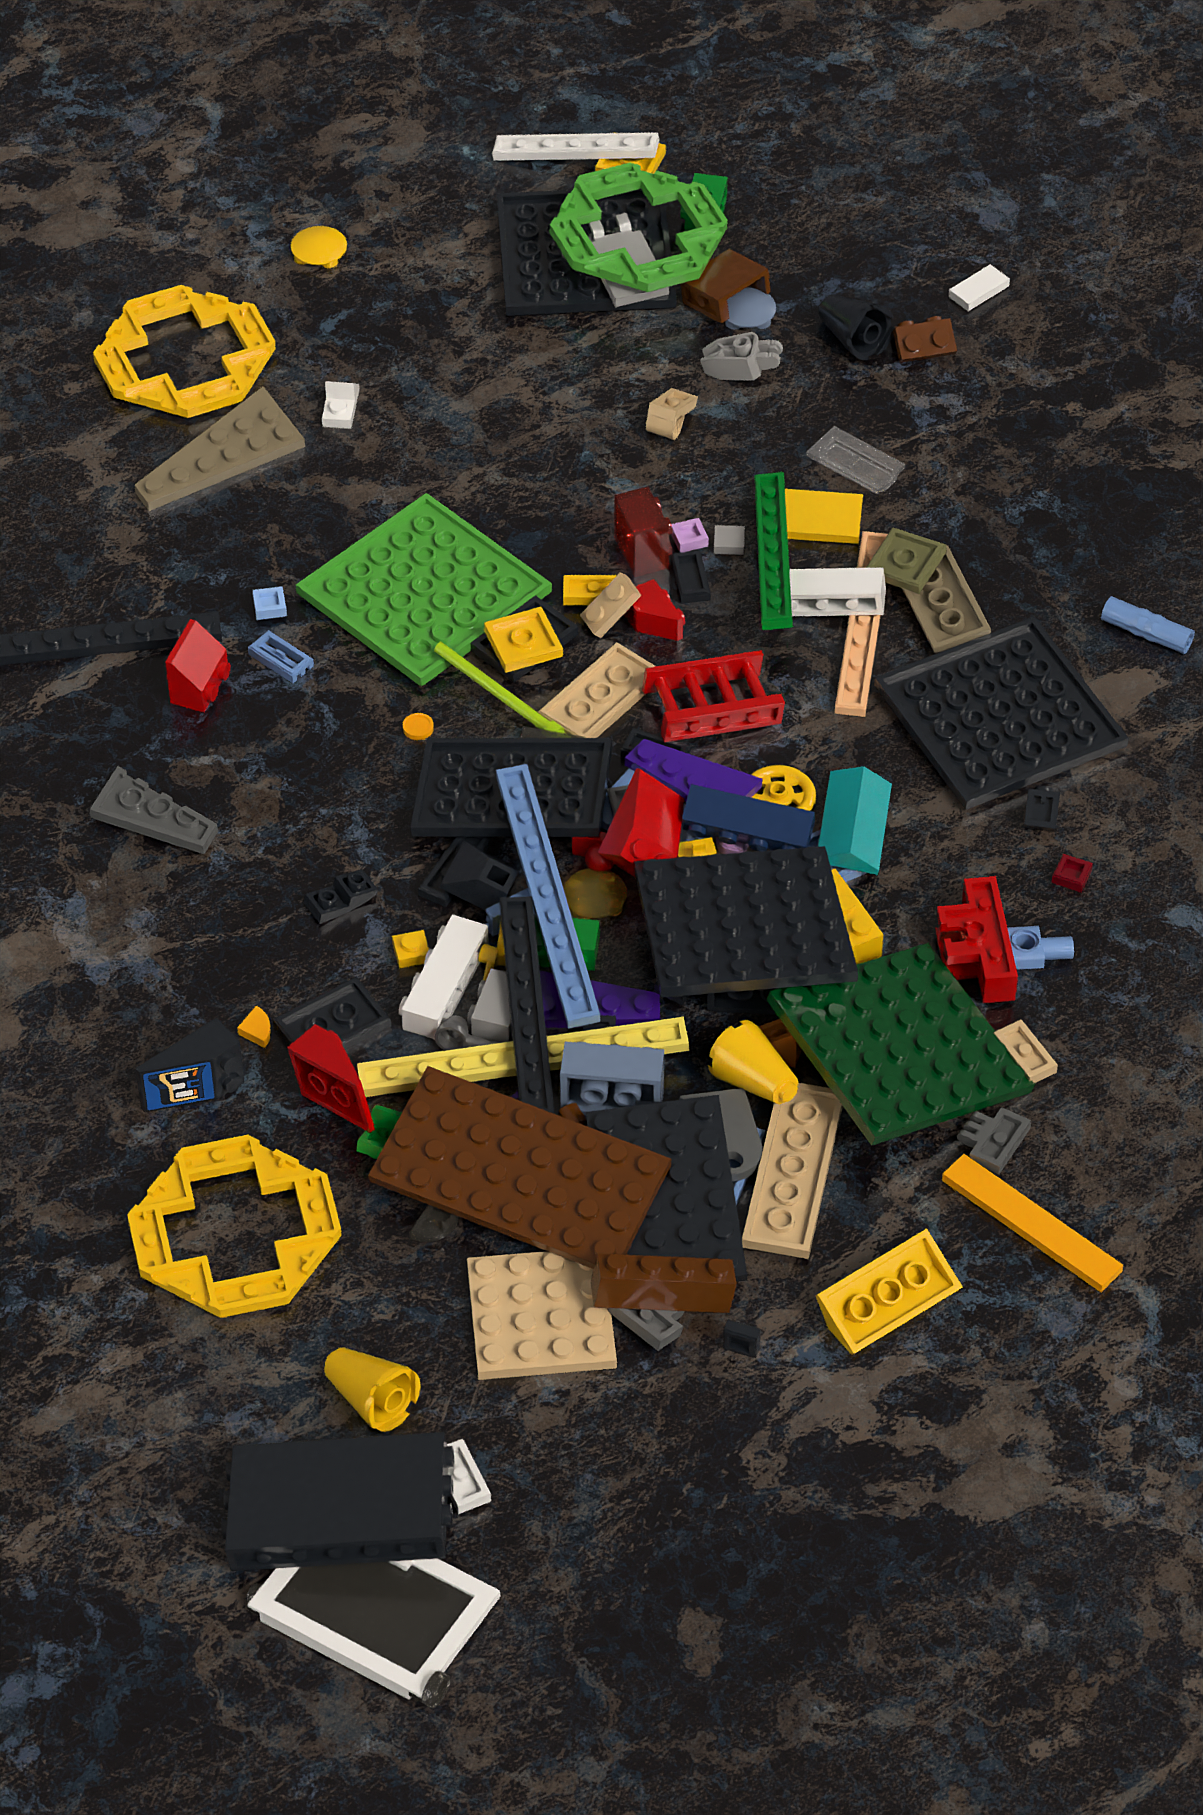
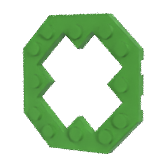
M626 163L579 175L575 181L574 189L571 193H568L560 207L558 216L554 217L550 224V234L573 270L645 292H651L699 279L727 229L728 220L704 184L694 181L692 184L677 181V176L657 170L655 174L642 171L640 165ZM641 189L652 206L678 200L696 229L676 234V243L682 254L636 265L625 247L599 254L581 225L601 220L602 211L595 200Z

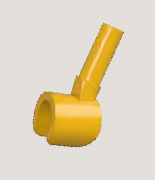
M488 944L482 945L478 956V961L486 964L483 980L487 979L491 968L494 969V967L498 966L497 948Z

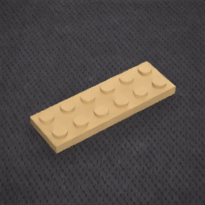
M798 1083L797 1093L792 1100L782 1104L774 1103L744 1228L742 1244L743 1248L809 1259L843 1105L830 1088Z

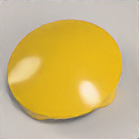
M327 226L306 228L297 233L291 242V250L296 263L322 265L325 268L335 267L338 264V259L343 256L347 249L345 236L340 231Z

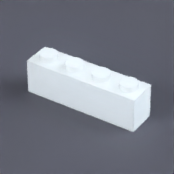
M884 568L790 569L792 616L884 615L886 595Z
M452 915L447 925L441 926L434 949L428 950L422 972L415 974L409 996H404L400 1003L399 1015H402L403 1030L435 1039L438 1027L453 1015L480 963L478 956L482 945H489L488 925Z

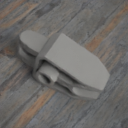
M748 332L713 341L703 348L704 357L700 361L704 373L720 380H755L761 376L762 370L774 369L779 366V354L782 352L783 345L776 339L759 341L757 334Z

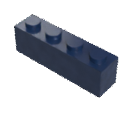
M693 784L690 786L682 816V829L687 830V833L692 836L705 837V835L717 837L719 841L726 844L744 843L757 851L809 847L815 824V812Z

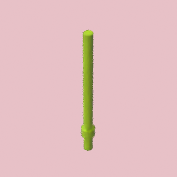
M439 642L436 645L434 652L543 731L544 737L572 738L564 732V728L557 722L547 720L443 642Z

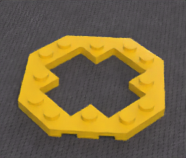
M179 285L128 300L123 307L122 315L118 320H114L106 332V339L102 345L96 347L93 355L94 362L114 398L190 418L243 402L276 347L275 339L254 304L243 301L239 305L229 302L228 297L210 292L202 295L192 292L191 287ZM190 311L193 312L202 329L229 321L244 347V350L221 356L222 366L228 376L179 391L176 390L168 373L140 381L125 354L126 351L148 345L147 335L142 328L143 325Z
M250 1135L181 1148L174 1157V1163L166 1172L162 1171L149 1187L147 1196L139 1205L135 1204L127 1214L140 1277L220 1318L289 1304L342 1236L327 1174L316 1168L312 1171L300 1165L298 1159L278 1149L272 1151L260 1145V1140ZM255 1169L261 1195L295 1189L306 1235L274 1241L280 1269L213 1282L207 1255L173 1262L163 1215L195 1209L190 1182Z

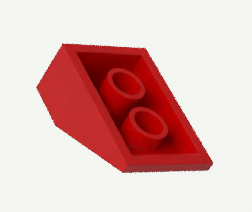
M636 768L598 854L634 877V861L677 858L684 798L642 769Z
M314 1024L287 1047L301 1094L371 1133L375 1130L363 1086L342 1045L341 1039L334 1031H327Z

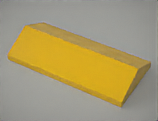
M925 1229L817 1294L816 1298L828 1329L853 1355L958 1291L963 1286L929 1231Z

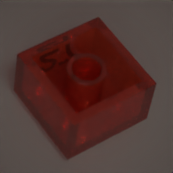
M648 486L614 495V537L634 577L669 569V556L672 555L669 535L673 531L670 519L662 514L659 498L652 495Z

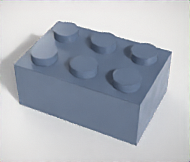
M565 1041L560 1071L561 1108L571 1103H577L583 1115H586V1112L635 1106L636 1100L662 1102L664 1092V1049Z

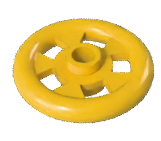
M771 765L760 768L751 774L762 778V787H764L762 795L756 793L752 798L786 806L794 802L798 805L796 808L812 810L816 801V790L810 778L800 770L785 765ZM781 777L784 778V782H771V778ZM799 785L803 792L795 794L792 786Z

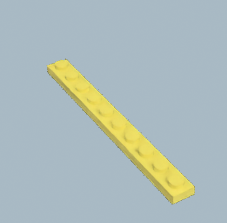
M684 1017L546 1036L550 1071L561 1069L565 1041L603 1045L617 1044L640 1048L651 1047L654 1049H664V1054L689 1051ZM513 1041L357 1063L359 1078L366 1097L415 1090L427 1066L470 1082L516 1076Z

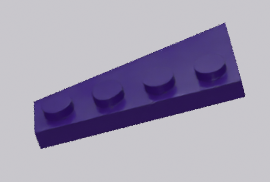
M643 739L625 757L626 767L633 771L636 768L642 769L682 796L685 802L687 801L691 784L751 798L762 788V778Z

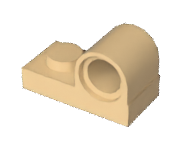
M673 388L669 389L650 402L646 430L675 440L682 429L685 414L696 407L698 396Z

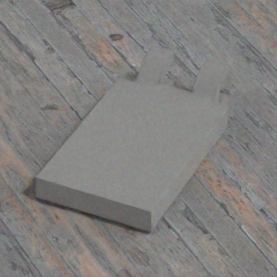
M626 213L615 215L618 227L615 228V233L604 234L600 220L589 223V228L592 232L589 234V239L599 254L625 247L636 265L655 261L641 230L632 232ZM601 278L615 307L669 294V287L645 292Z

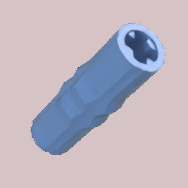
M1112 596L1107 600L1102 611L1101 620L1123 628L1135 636L1143 637L1150 642H1156L1182 654L1187 653L1194 639V630L1170 621L1160 614H1153L1147 609L1136 607Z

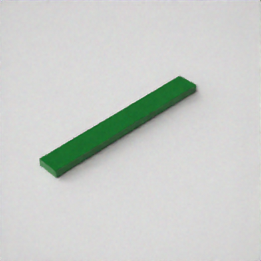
M784 472L754 475L762 630L792 628Z

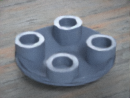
M745 288L727 299L730 318L726 320L725 324L730 329H739L740 327L765 329L771 325V319L775 315V301L769 294H765L758 289Z

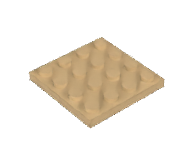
M548 1251L467 1258L478 1380L617 1368L612 1316L608 1312V1308L594 1307L591 1290L592 1268Z

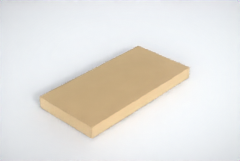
M616 642L541 708L538 713L550 722L553 720L564 728V732L572 738H597L645 695L642 691L645 668L655 667V665Z

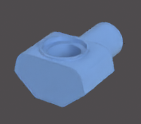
M1038 926L1007 927L1016 969L1044 968L1045 960L1072 959L1074 956V943L1071 936L1041 938Z

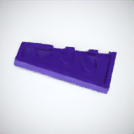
M540 971L545 1027L568 1028L553 974ZM590 980L600 1015L616 1016V1026L660 1020L659 994Z

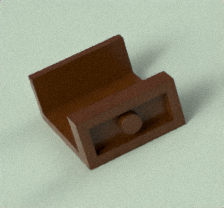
M728 249L708 262L699 279L680 284L683 303L722 324L730 318L727 299L748 286L758 289L765 294L771 292L768 268Z

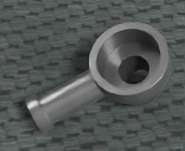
M457 1015L445 1020L435 1033L437 1045L445 1051L498 1043L494 1040L489 1041L468 1034L466 1020Z

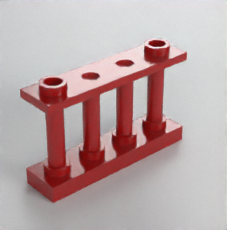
M762 650L645 668L642 691L644 694L658 692L666 710L663 714L661 736L664 743L781 724L785 705L782 694L766 696L758 678L763 660ZM745 678L754 698L737 700L729 681ZM717 683L725 703L708 705L700 685ZM687 687L695 707L679 710L671 690Z

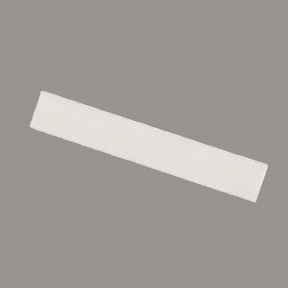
M658 133L498 135L492 155L494 161L655 158L659 137Z

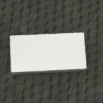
M988 265L949 289V297L964 309L970 311L1009 287L1010 279L992 265Z

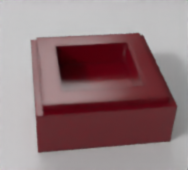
M1063 854L1052 875V883L1082 893L1092 872L1093 863Z

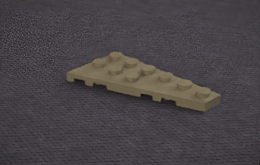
M262 387L136 483L135 493L148 511H151L304 448L305 440L267 390Z

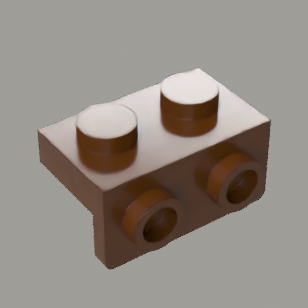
M940 316L925 319L923 323L914 324V321H904L898 323L897 327L894 328L891 340L896 342L900 363L954 355L957 352L950 318L941 319Z

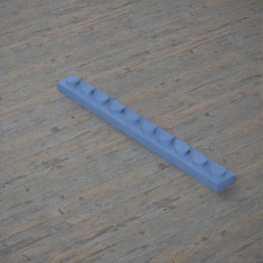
M524 764L496 770L497 782L530 896H532V904L568 1028L598 1023L600 1022V1012L528 766Z

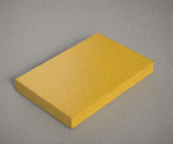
M785 489L788 539L859 544L863 494Z

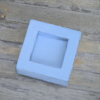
M282 586L252 590L257 620L287 616Z

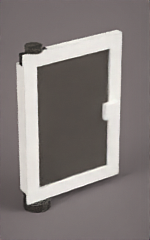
M439 1559L276 1568L263 1585L254 1583L246 1596V1602L248 1603V1611L259 1616L261 1622L409 1700L412 1697L430 1708H436L445 1697L451 1681L450 1675L444 1673V1671L500 1598V1590Z

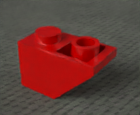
M655 579L635 586L641 596L624 613V616L635 631L676 641L683 639L684 614L680 608H675L666 589H661Z

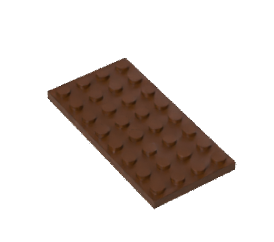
M427 1066L368 1177L372 1183L594 1269L597 1253L627 1254L672 1164L669 1157Z

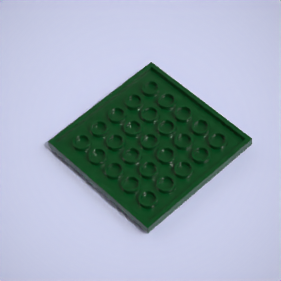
M929 943L857 964V982L784 987L772 990L768 994L767 1001L871 1146L1031 1093L1035 1086L1033 1080L1029 1081L1025 1076L1024 1070L1015 1063L1007 1052L1005 1045L995 1036L993 1027Z

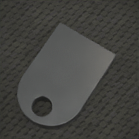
M739 1088L680 1096L679 1100L719 1095L729 1159L736 1160L741 1165L738 1168H731L732 1181H739L753 1174L761 1159L762 1143L745 1090Z

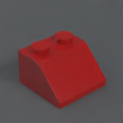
M189 620L165 661L170 703L205 712L210 701H215L222 680H227L230 673L231 665L227 661L226 648L196 620Z

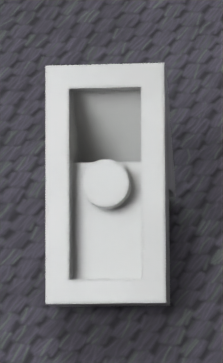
M325 381L326 401L322 416V426L351 429L359 393V384Z

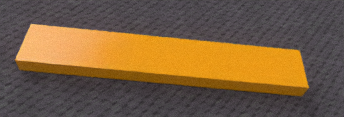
M963 1154L943 1173V1182L1099 1292H1102L1122 1273L1123 1264L966 1154Z

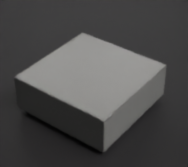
M715 525L714 554L744 555L745 526Z

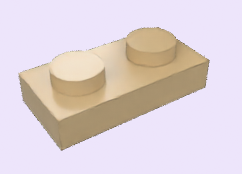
M620 572L580 616L592 633L602 638L638 600L641 594L629 577Z
M1022 1020L994 1032L998 1040L1005 1045L1007 1052L1015 1063L1024 1070L1025 1076L1029 1081L1033 1080L1036 1083L1057 1073V1063Z

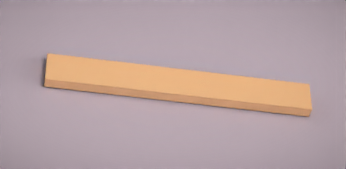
M862 532L857 568L867 567L888 534ZM849 615L835 703V714L861 717L866 715L881 615Z

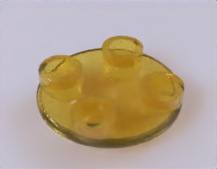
M589 868L573 874L566 881L563 888L569 909L573 911L574 917L579 919L619 915L623 911V905L627 897L625 883L617 874L609 870L596 871Z

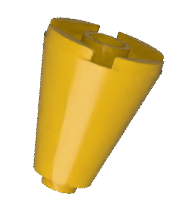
M743 1020L740 1021L743 1025L736 1029L732 1026L725 1029L711 1048L709 1057L713 1059L712 1067L708 1065L710 1073L719 1080L742 1088L776 1104L792 1100L798 1090V1079L760 1028L752 1021Z
M344 1347L331 1352L326 1358V1377L371 1428L378 1429L381 1432L393 1430L408 1417L409 1413L405 1410L412 1401L416 1404L420 1393V1379L409 1367Z

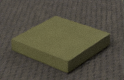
M892 528L866 568H884L885 583L920 594L946 554V544Z

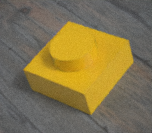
M424 930L392 936V944L399 968L424 964L429 950Z

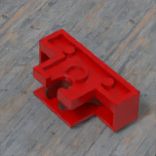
M996 876L964 879L962 904L937 906L939 928H935L941 960L956 980L978 978L983 1003L1014 1001L1018 987V974Z

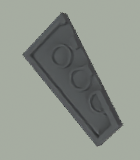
M117 766L90 808V816L93 819L201 854H205L218 833L215 822L187 806L181 807L173 802L172 797L163 792L161 794L149 788L148 783L140 778L136 780L127 775L126 770Z

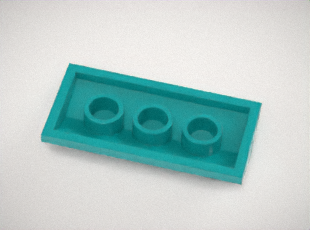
M864 766L830 772L818 847L825 846L829 863L832 866L878 875L892 783Z

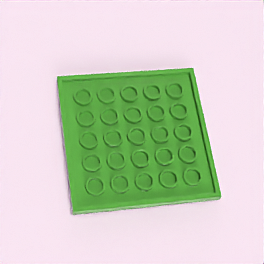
M427 493L296 584V593L421 687L452 665L434 652L439 642H443L463 657L471 651V642L485 633V622L508 616L535 595L542 599L552 592L551 582Z

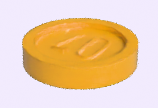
M414 713L407 716L403 721V732L410 739L423 740L433 733V720L426 714Z

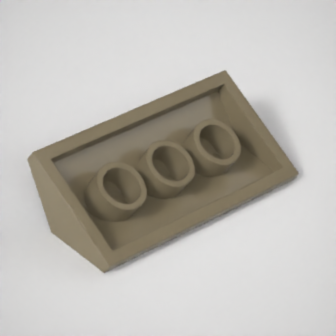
M946 545V554L920 594L902 588L934 652H942L991 633V628L948 545Z

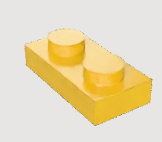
M564 575L563 605H590L617 575Z

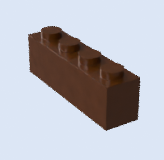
M597 1253L591 1278V1290L595 1308L729 1313L737 1285L733 1260Z

